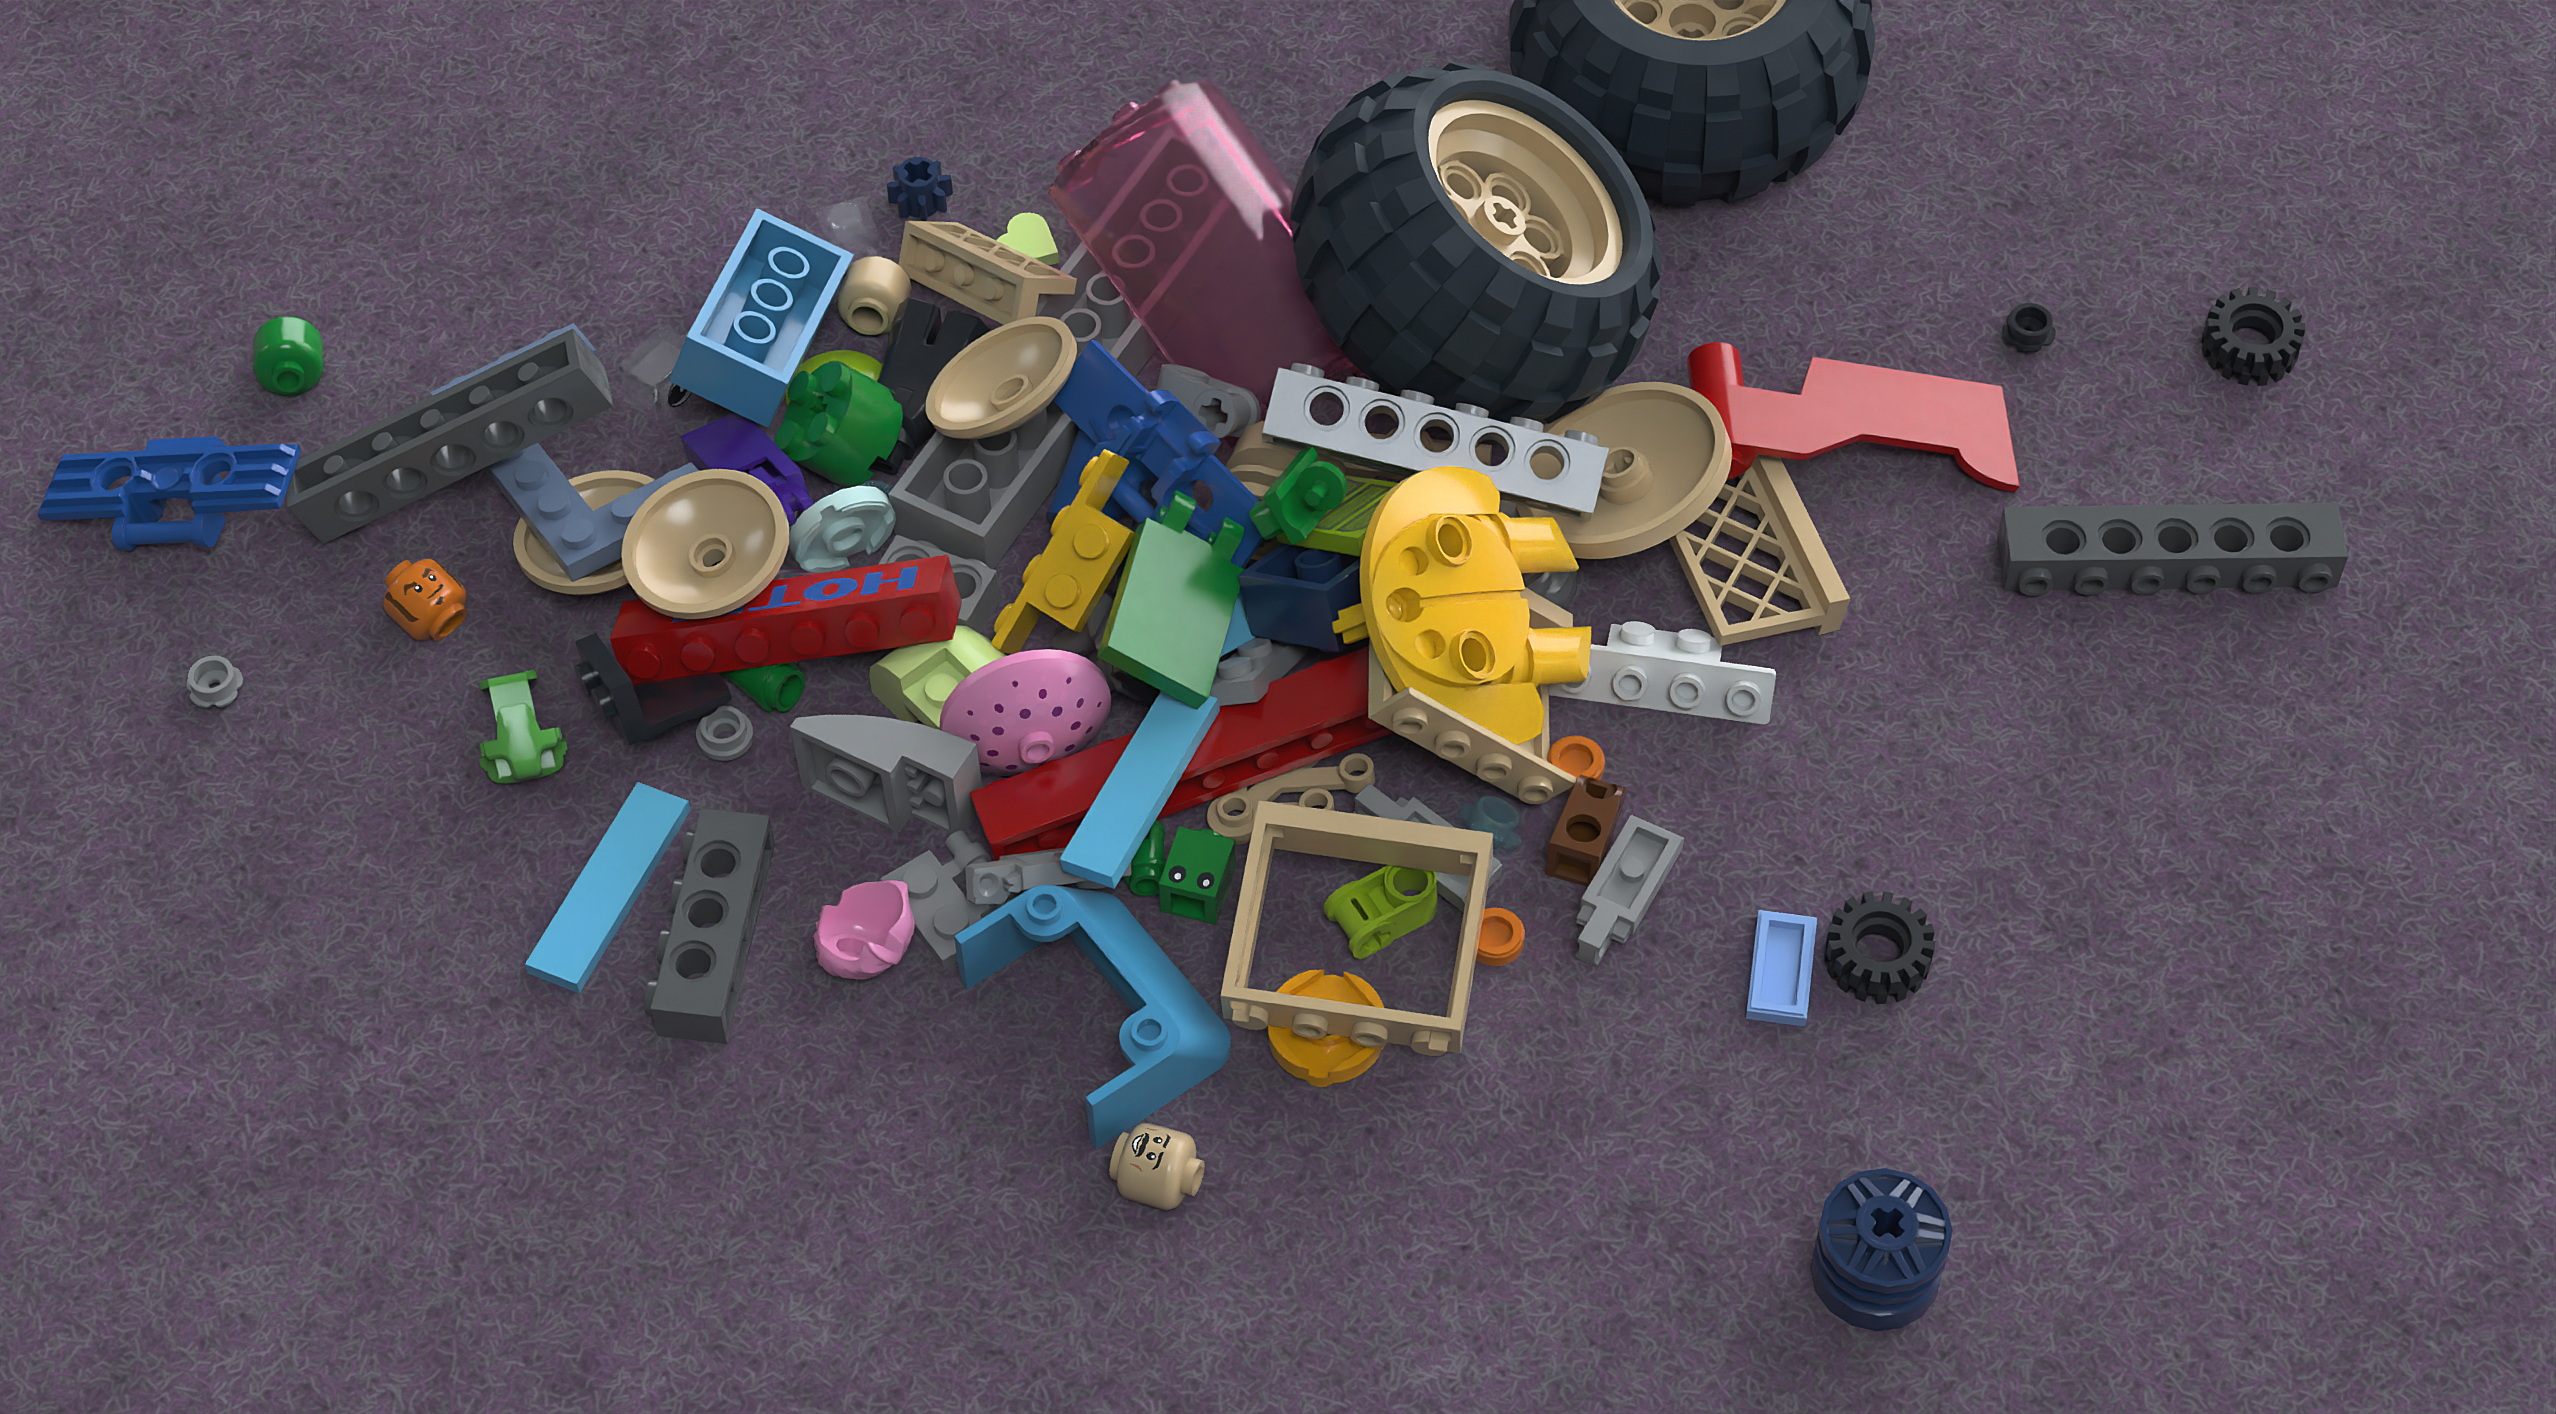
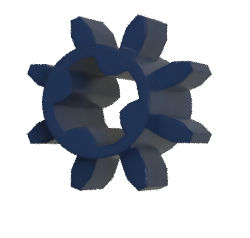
M913 157L904 161L900 167L894 166L892 168L894 181L886 184L889 203H898L899 217L904 218L910 215L920 218L922 221H927V218L937 211H947L946 197L953 195L951 175H942L940 161L936 160L933 162L924 157Z

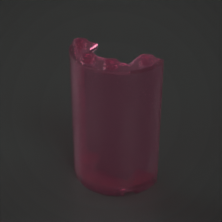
M1174 80L1160 89L1154 98L1142 105L1137 100L1127 103L1113 115L1112 125L1102 131L1082 150L1078 149L1069 153L1057 164L1056 170L1059 175L1049 188L1048 194L1171 364L1193 368L1208 374L1209 377L1249 390L1258 399L1261 408L1260 421H1265L1278 367L1291 370L1293 363L1314 366L1325 371L1324 379H1329L1347 368L1354 377L1360 378L1365 375L1333 341L1320 322L1312 303L1303 290L1295 265L1297 260L1293 250L1295 245L1292 239L1294 221L1290 220L1293 188L1215 83L1198 81L1184 85L1181 80ZM1227 436L1224 439L1232 448L1236 445L1239 437Z

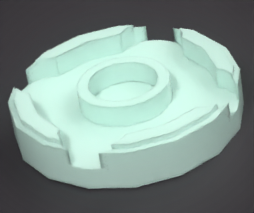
M856 486L842 489L820 499L801 514L796 520L797 522L791 526L788 546L794 559L799 562L804 570L813 573L838 571L850 566L846 557L864 549L868 555L877 551L891 535L896 522V515L887 495L876 487Z

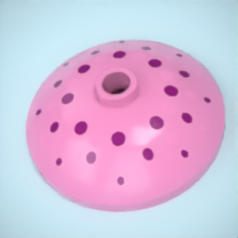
M1051 649L1019 652L994 660L977 669L961 681L943 705L939 721L940 730L977 744L980 772L997 776H1015L1040 767L1050 760L1062 759L1082 751L1105 724L1111 708V694L1102 671L1085 657L1067 651Z

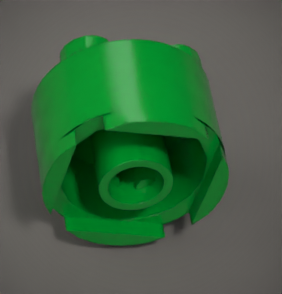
M827 362L819 366L811 374L801 371L790 383L788 398L791 401L786 410L783 423L775 435L774 443L789 459L843 488L856 487L868 481L875 474L869 471L868 468L877 456L886 460L892 452L902 425V406L893 399L892 395L896 394L891 389L843 362Z

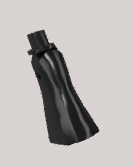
M908 297L899 304L891 325L877 382L891 389L896 394L892 396L902 406V425L896 444L888 458L885 460L877 456L869 468L892 475L897 474L904 459L911 460L916 453V449L935 428L926 414L927 395L942 369L965 347L991 331L979 317L956 310H948L942 323L940 308L933 303Z

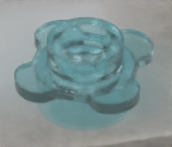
M1492 796L1480 798L1476 805L1468 803L1462 806L1460 816L1467 821L1469 830L1493 833V849H1497L1500 845L1508 850L1518 849L1521 844V838L1514 831L1519 824L1520 817L1513 806L1502 799Z

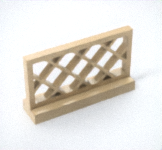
M1758 454L1751 467L1738 476L1740 482L1736 488L1728 484H1724L1717 497L1728 501L1722 513L1719 514L1707 508L1696 519L1713 527L1706 540L1684 530L1669 538L1719 646L1815 627L1818 635L1839 630L1850 601V597L1781 458ZM1735 505L1757 514L1761 522L1757 530L1728 518ZM1720 531L1748 543L1741 557L1713 544ZM1756 547L1778 557L1782 565L1778 573L1749 561ZM1705 557L1733 570L1726 583L1704 574L1700 565ZM1741 574L1769 586L1762 600L1734 588ZM1778 590L1798 599L1803 610L1789 613L1769 603ZM1725 601H1728L1754 613L1750 621L1728 625L1721 608Z

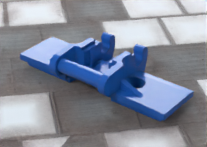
M1095 339L1090 340L1075 361L1068 380L1053 399L1073 422L1097 444L1080 473H1082L1087 463L1093 457H1099L1104 449L1116 453L1125 459L1136 457L1138 460H1141L1159 478L1151 489L1153 493L1151 496L1157 501V507L1154 508L1123 476H1121L1110 495L1137 523L1143 522L1146 517L1155 521L1159 508L1162 505L1169 507L1175 490L1193 498L1195 483L1198 480L1205 482L1212 491V505L1206 511L1196 504L1184 530L1205 541L1211 531L1216 534L1218 533L1221 521L1225 516L1245 527L1244 534L1230 562L1244 568L1264 541L1249 515L1251 508L1260 500L1213 455L1222 442L1169 390L1148 392ZM1125 405L1133 411L1135 417H1131L1126 425L1120 428L1117 422V413L1120 407Z
M218 436L152 439L148 441L145 450L64 454L58 462L37 514L41 520L116 517L112 526V540L114 546L119 551H132L137 545L188 542H194L198 547H213L226 522L221 512L281 508L296 468L301 448L298 444L284 445L282 443L226 446ZM229 471L230 473L225 479L220 477L219 473ZM130 476V479L122 486L108 490L115 480ZM171 498L189 500L191 508L195 512L193 520L157 522L161 518L167 500Z

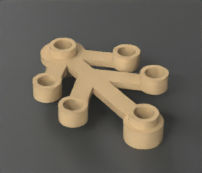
M1355 753L1346 756L1339 766L1312 768L1320 761L1318 760L1258 782L1249 790L1248 787L1220 796L1208 808V826L1210 830L1216 831L1226 838L1235 839V845L1248 843L1251 840L1258 800L1272 802L1281 793L1304 792L1299 802L1282 804L1310 808L1315 805L1325 806L1324 810L1335 811L1333 797L1327 790L1346 789L1352 793H1360L1369 783L1374 785L1375 772L1373 761L1367 755ZM1357 770L1365 772L1360 776L1349 775L1351 772ZM1231 811H1244L1237 816L1227 815Z

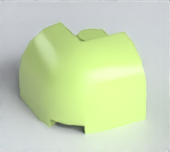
M956 625L952 640L897 647L870 667L869 674L871 690L899 720L914 723L919 719L925 726L940 730L939 721L943 705L955 687L977 669L1006 655L992 646V641L967 626Z

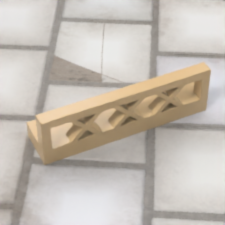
M905 221L898 265L904 269L909 278L1003 325L1020 319L1035 317L1039 294H1075L1077 278L958 222Z

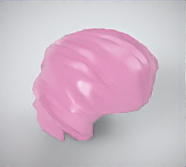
M895 880L865 882L853 885L846 890L843 889L836 906H822L820 920L816 922L817 931L813 935L818 964L833 976L856 980L877 976L893 964H898L905 954L914 933L915 920L909 902L908 885L903 881Z

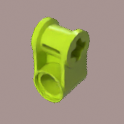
M1387 865L1360 880L1352 881L1338 888L1324 903L1323 911L1330 921L1339 923L1350 939L1348 948L1353 956L1363 959L1389 946L1393 940L1425 925L1433 919L1438 907L1437 874L1435 871ZM1409 889L1422 892L1415 896L1400 894Z

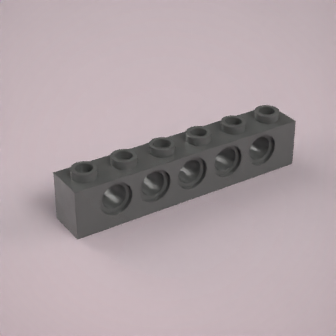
M571 329L299 459L286 492L287 507L325 544L613 407L606 368L576 331Z
M2338 503L2004 507L1997 535L2004 591H2021L2029 596L2043 595L2050 590H2076L2083 595H2096L2105 590L2132 589L2134 592L2143 595L2153 594L2161 589H2188L2193 593L2206 594L2218 588H2244L2251 593H2263L2274 587H2300L2306 592H2320L2329 587H2338L2348 559Z

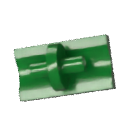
M1311 446L1300 451L1283 473L1274 480L1269 490L1262 497L1264 500L1257 502L1249 511L1250 518L1264 539L1268 540L1285 533L1293 545L1306 539L1327 511L1335 509L1342 503L1348 492L1347 480L1338 467L1328 462L1318 461V453Z

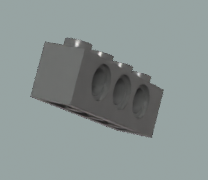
M701 808L696 829L687 830L683 843V863L687 864L683 879L674 880L670 896V910L674 914L671 928H663L658 941L657 958L658 963L661 964L658 980L650 979L645 993L646 1015H652L657 1036L728 1044L775 847L769 815ZM729 873V875L722 878H712L717 874ZM706 923H718L710 928H699ZM694 973H706L697 979H686Z

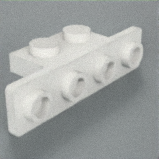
M1631 621L1623 625L1611 624L1607 646L1591 644L1586 680L1580 683L1548 685L1549 695L1767 724L1770 721L1776 671L1771 668L1720 662L1722 646H1719L1715 638L1702 630L1684 629L1676 633L1655 630L1650 624Z

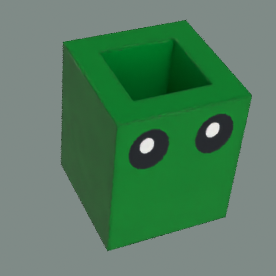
M1179 826L1159 881L1160 912L1217 925L1236 869L1235 839L1226 838L1210 829L1192 830Z

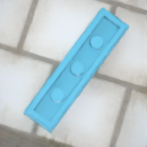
M1160 691L1059 860L1062 871L1115 889L1220 712L1218 698L1209 696L1198 709H1195Z
M640 782L636 783L526 961L525 967L528 974L571 991L581 992L691 811L688 800Z

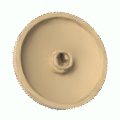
M1639 382L1606 389L1592 402L1549 424L1546 423L1542 431L1562 437L1565 436L1566 430L1585 432L1599 438L1597 445L1609 448L1594 513L1590 521L1517 504L1516 509L1520 517H1553L1566 539L1574 558H1614L1655 546L1693 523L1713 503L1724 486L1730 471L1732 447L1721 415L1707 398L1692 389L1676 384ZM1540 453L1530 460L1533 473L1541 479H1553L1561 473L1559 461L1551 454Z

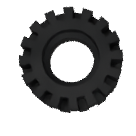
M2248 287L2246 296H2243L2240 288L2230 291L2229 298L2224 294L2217 298L2215 306L2212 305L2209 310L2201 343H2203V356H2210L2208 365L2213 370L2223 366L2221 376L2227 380H2230L2233 374L2240 375L2238 384L2248 386L2250 377L2256 378L2257 386L2267 385L2269 376H2271L2275 383L2282 380L2285 372L2289 374L2295 366L2305 333V323H2300L2302 314L2299 309L2290 311L2292 302L2284 297L2278 303L2274 301L2277 292L2267 289L2265 297L2258 296V287ZM2238 328L2258 329L2270 336L2272 343L2267 345L2249 344L2240 340L2233 332Z
M1873 891L1865 892L1862 895L1860 905L1854 896L1845 901L1844 910L1838 908L1835 911L1832 923L1829 924L1824 951V960L1829 962L1827 972L1831 979L1840 977L1838 987L1845 993L1852 987L1856 988L1855 999L1863 1002L1866 1001L1868 993L1876 994V1004H1886L1890 994H1893L1896 1002L1906 999L1908 989L1915 994L1921 988L1923 979H1927L1936 942L1933 941L1935 934L1933 925H1925L1927 914L1921 908L1913 914L1910 913L1913 901L1906 897H1903L1899 905L1892 903L1894 893L1883 891L1881 901H1875ZM1868 934H1885L1892 937L1899 944L1902 955L1899 959L1891 962L1873 961L1858 951L1857 942Z

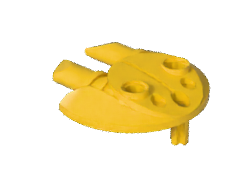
M1455 466L1434 467L1402 480L1394 486L1374 511L1366 530L1360 558V593L1362 603L1338 611L1339 620L1332 622L1334 633H1342L1344 643L1346 644L1370 637L1380 664L1398 693L1410 686L1516 745L1524 743L1542 733L1545 710L1536 687L1547 684L1580 683L1587 679L1591 651V626L1530 628L1528 600L1520 596V591L1525 590L1521 573L1577 571L1579 566L1553 517L1510 518L1504 513L1499 512L1500 492L1488 475L1476 470Z

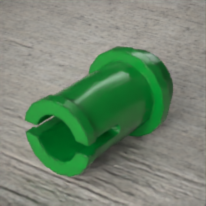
M1156 820L1150 828L1149 839L1144 838L1131 860V875L1124 876L1125 882L1130 886L1131 891L1140 896L1159 894V881L1166 864L1164 862L1165 828Z

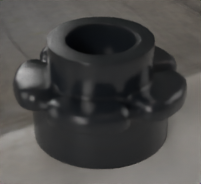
M2023 303L2016 306L2006 317L2007 325H2004L2002 328L2003 337L2008 344H2016L2020 351L2028 353L2040 351L2043 345L2049 346L2054 341L2056 330L2052 327L2053 318L2051 313L2045 307L2036 303ZM2025 329H2031L2033 332L2025 331Z

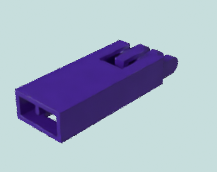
M733 412L680 436L689 463L692 462L699 471L710 469L745 471L747 474L765 483L780 500L787 515L789 527L797 522L794 512L798 511L802 514L814 504L809 496L801 470L752 420Z

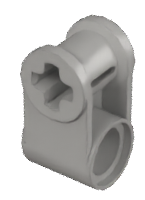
M1162 364L1156 390H1169L1218 439L1227 436L1240 437L1246 427L1260 421L1261 408L1253 392L1246 388L1209 377L1208 374L1193 368L1174 364Z

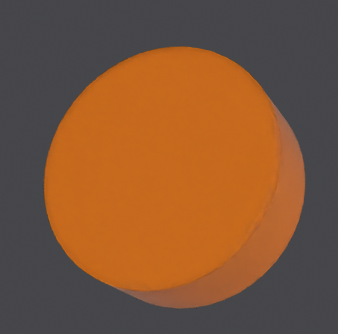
M1567 736L1556 741L1551 746L1547 762L1576 777V781L1580 775L1601 780L1604 772L1605 757L1602 749L1593 740L1583 736Z
M1503 908L1484 909L1476 956L1477 961L1490 966H1502L1511 963L1521 954L1524 947L1525 929L1521 920L1514 913Z

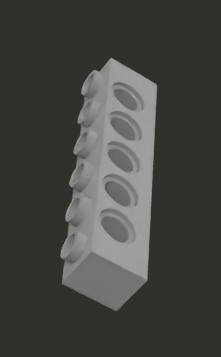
M1293 363L1291 370L1278 367L1262 431V442L1299 451L1313 446L1319 456L1405 477H1410L1434 467H1464L1488 475L1500 492V500L1585 521H1590L1594 513L1609 448L1597 445L1599 438L1594 435L1575 430H1566L1565 436L1562 437L1542 432L1544 427L1542 423L1522 417H1511L1510 424L1488 419V410L1470 404L1457 403L1455 410L1433 405L1434 398L1432 396L1417 391L1402 390L1400 397L1378 392L1380 386L1378 383L1359 377H1347L1346 383L1324 379L1325 371L1306 364ZM1321 400H1331L1340 406L1343 415L1337 423L1324 426L1318 424L1310 414L1311 408ZM1385 413L1395 420L1397 431L1389 438L1377 439L1368 433L1365 422L1374 414ZM1432 426L1441 427L1450 434L1452 444L1443 452H1431L1422 445L1420 440L1421 433ZM1484 440H1495L1504 447L1506 459L1496 466L1485 465L1477 458L1475 447ZM1540 453L1551 454L1559 461L1561 473L1553 479H1541L1533 473L1530 460Z

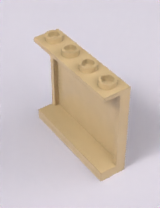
M1526 587L1525 590L1520 591L1521 598H1527L1530 628L1573 627V614ZM1369 637L1368 718L1528 804L1545 803L1575 785L1576 777L1547 762L1550 750L1548 684L1536 687L1545 710L1542 733L1529 741L1516 745L1410 686L1398 693L1383 670Z

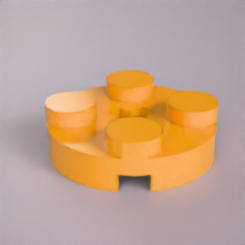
M1324 969L1309 970L1292 977L1276 991L1277 993L1384 1008L1382 1000L1369 983L1357 975L1344 971L1343 977L1337 975H1324ZM1267 1025L1268 1045L1279 1065L1293 1076L1304 1079L1310 1085L1316 1087H1327L1333 1083H1342L1358 1077L1376 1062L1383 1047H1367L1357 1044L1351 1037L1329 1035L1324 1038L1313 1039L1299 1036L1291 1028Z

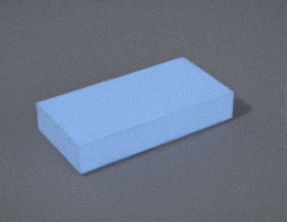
M1758 910L1746 1019L1805 1027L1816 935V917Z

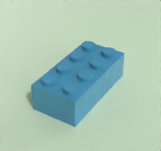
M756 208L686 336L669 382L769 428L788 391L790 383L796 376L837 295L854 254Z

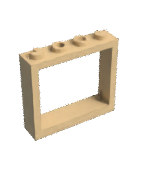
M1258 800L1220 995L1223 1019H1230L1237 1026L1251 1030H1261L1266 1028L1267 1025L1291 1028L1295 1034L1313 1039L1324 1038L1327 1034L1351 1037L1355 1043L1367 1047H1383L1387 1043L1411 1046L1415 1052L1428 1056H1442L1447 1051L1461 1053L1493 859V833ZM1274 849L1470 876L1446 1017L1249 989L1248 982Z

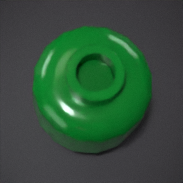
M285 316L268 320L259 327L253 338V373L259 384L269 392L282 396L302 394L315 387L323 375V339L317 328L306 320Z

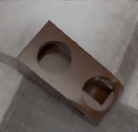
M1584 775L1578 777L1549 841L1545 875L1585 887L1590 885L1606 858L1613 840V833L1624 804L1625 787Z

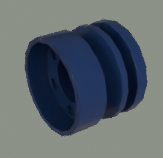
M1887 1168L1859 1171L1837 1184L1824 1202L1810 1267L1815 1292L1831 1313L1851 1326L1873 1331L1903 1328L1925 1314L1937 1297L1953 1232L1948 1209L1934 1189L1909 1173Z

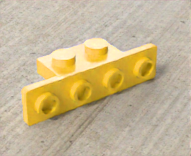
M1104 449L1099 457L1095 456L1087 463L1079 479V485L1082 486L1071 506H1065L1057 514L1051 526L1053 537L1042 555L1035 556L1028 564L1022 577V582L1025 584L1014 604H1008L1001 611L995 622L994 632H996V635L991 645L997 650L1008 654L1019 653L1042 612L1073 631H1082L1132 545L1135 532L1101 512L1129 464L1127 459Z

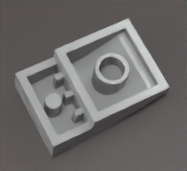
M865 715L796 718L790 726L802 787L899 833L911 816L950 834L959 830L966 832L977 816L970 792L982 788L977 744L918 723Z

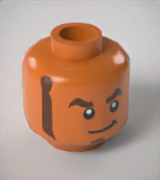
M422 559L413 564L409 560L403 561L385 579V585L388 589L384 595L383 607L386 613L414 640L426 641L432 638L434 641L439 642L460 626L467 616L468 611L465 608L467 593L464 586L434 559Z

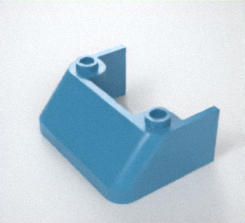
M1039 885L1025 891L954 936L960 982L968 990L1039 944L1055 941L1069 934L1134 1012L1124 1021L1119 1032L1121 1052L1132 1067L1085 1097L1089 1140L1098 1149L1221 1069L1231 1054V1036L1224 1022L1117 897L1100 891Z

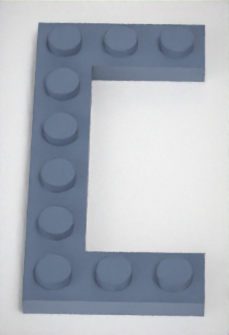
M573 323L562 329L552 331L544 338L513 353L505 354L498 360L465 376L457 377L449 384L430 392V394L433 396L571 329L576 331L598 359L599 357L596 349ZM538 443L483 468L572 582L622 558V543L626 529L644 501L667 483L681 476L699 471L690 462L593 511Z

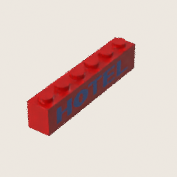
M948 555L772 580L762 592L746 604L730 612L710 618H675L652 609L641 599L624 601L612 630L610 641L618 663L629 676L632 684L952 640L962 600Z

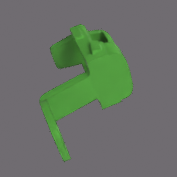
M536 670L478 682L480 691L490 690L497 722V740L479 744L481 752L479 762L481 768L484 771H488L489 777L496 783L509 784L544 777L557 772L563 766V755L566 754L568 748L566 739L562 738L560 728L541 730L536 721L528 683L538 679Z

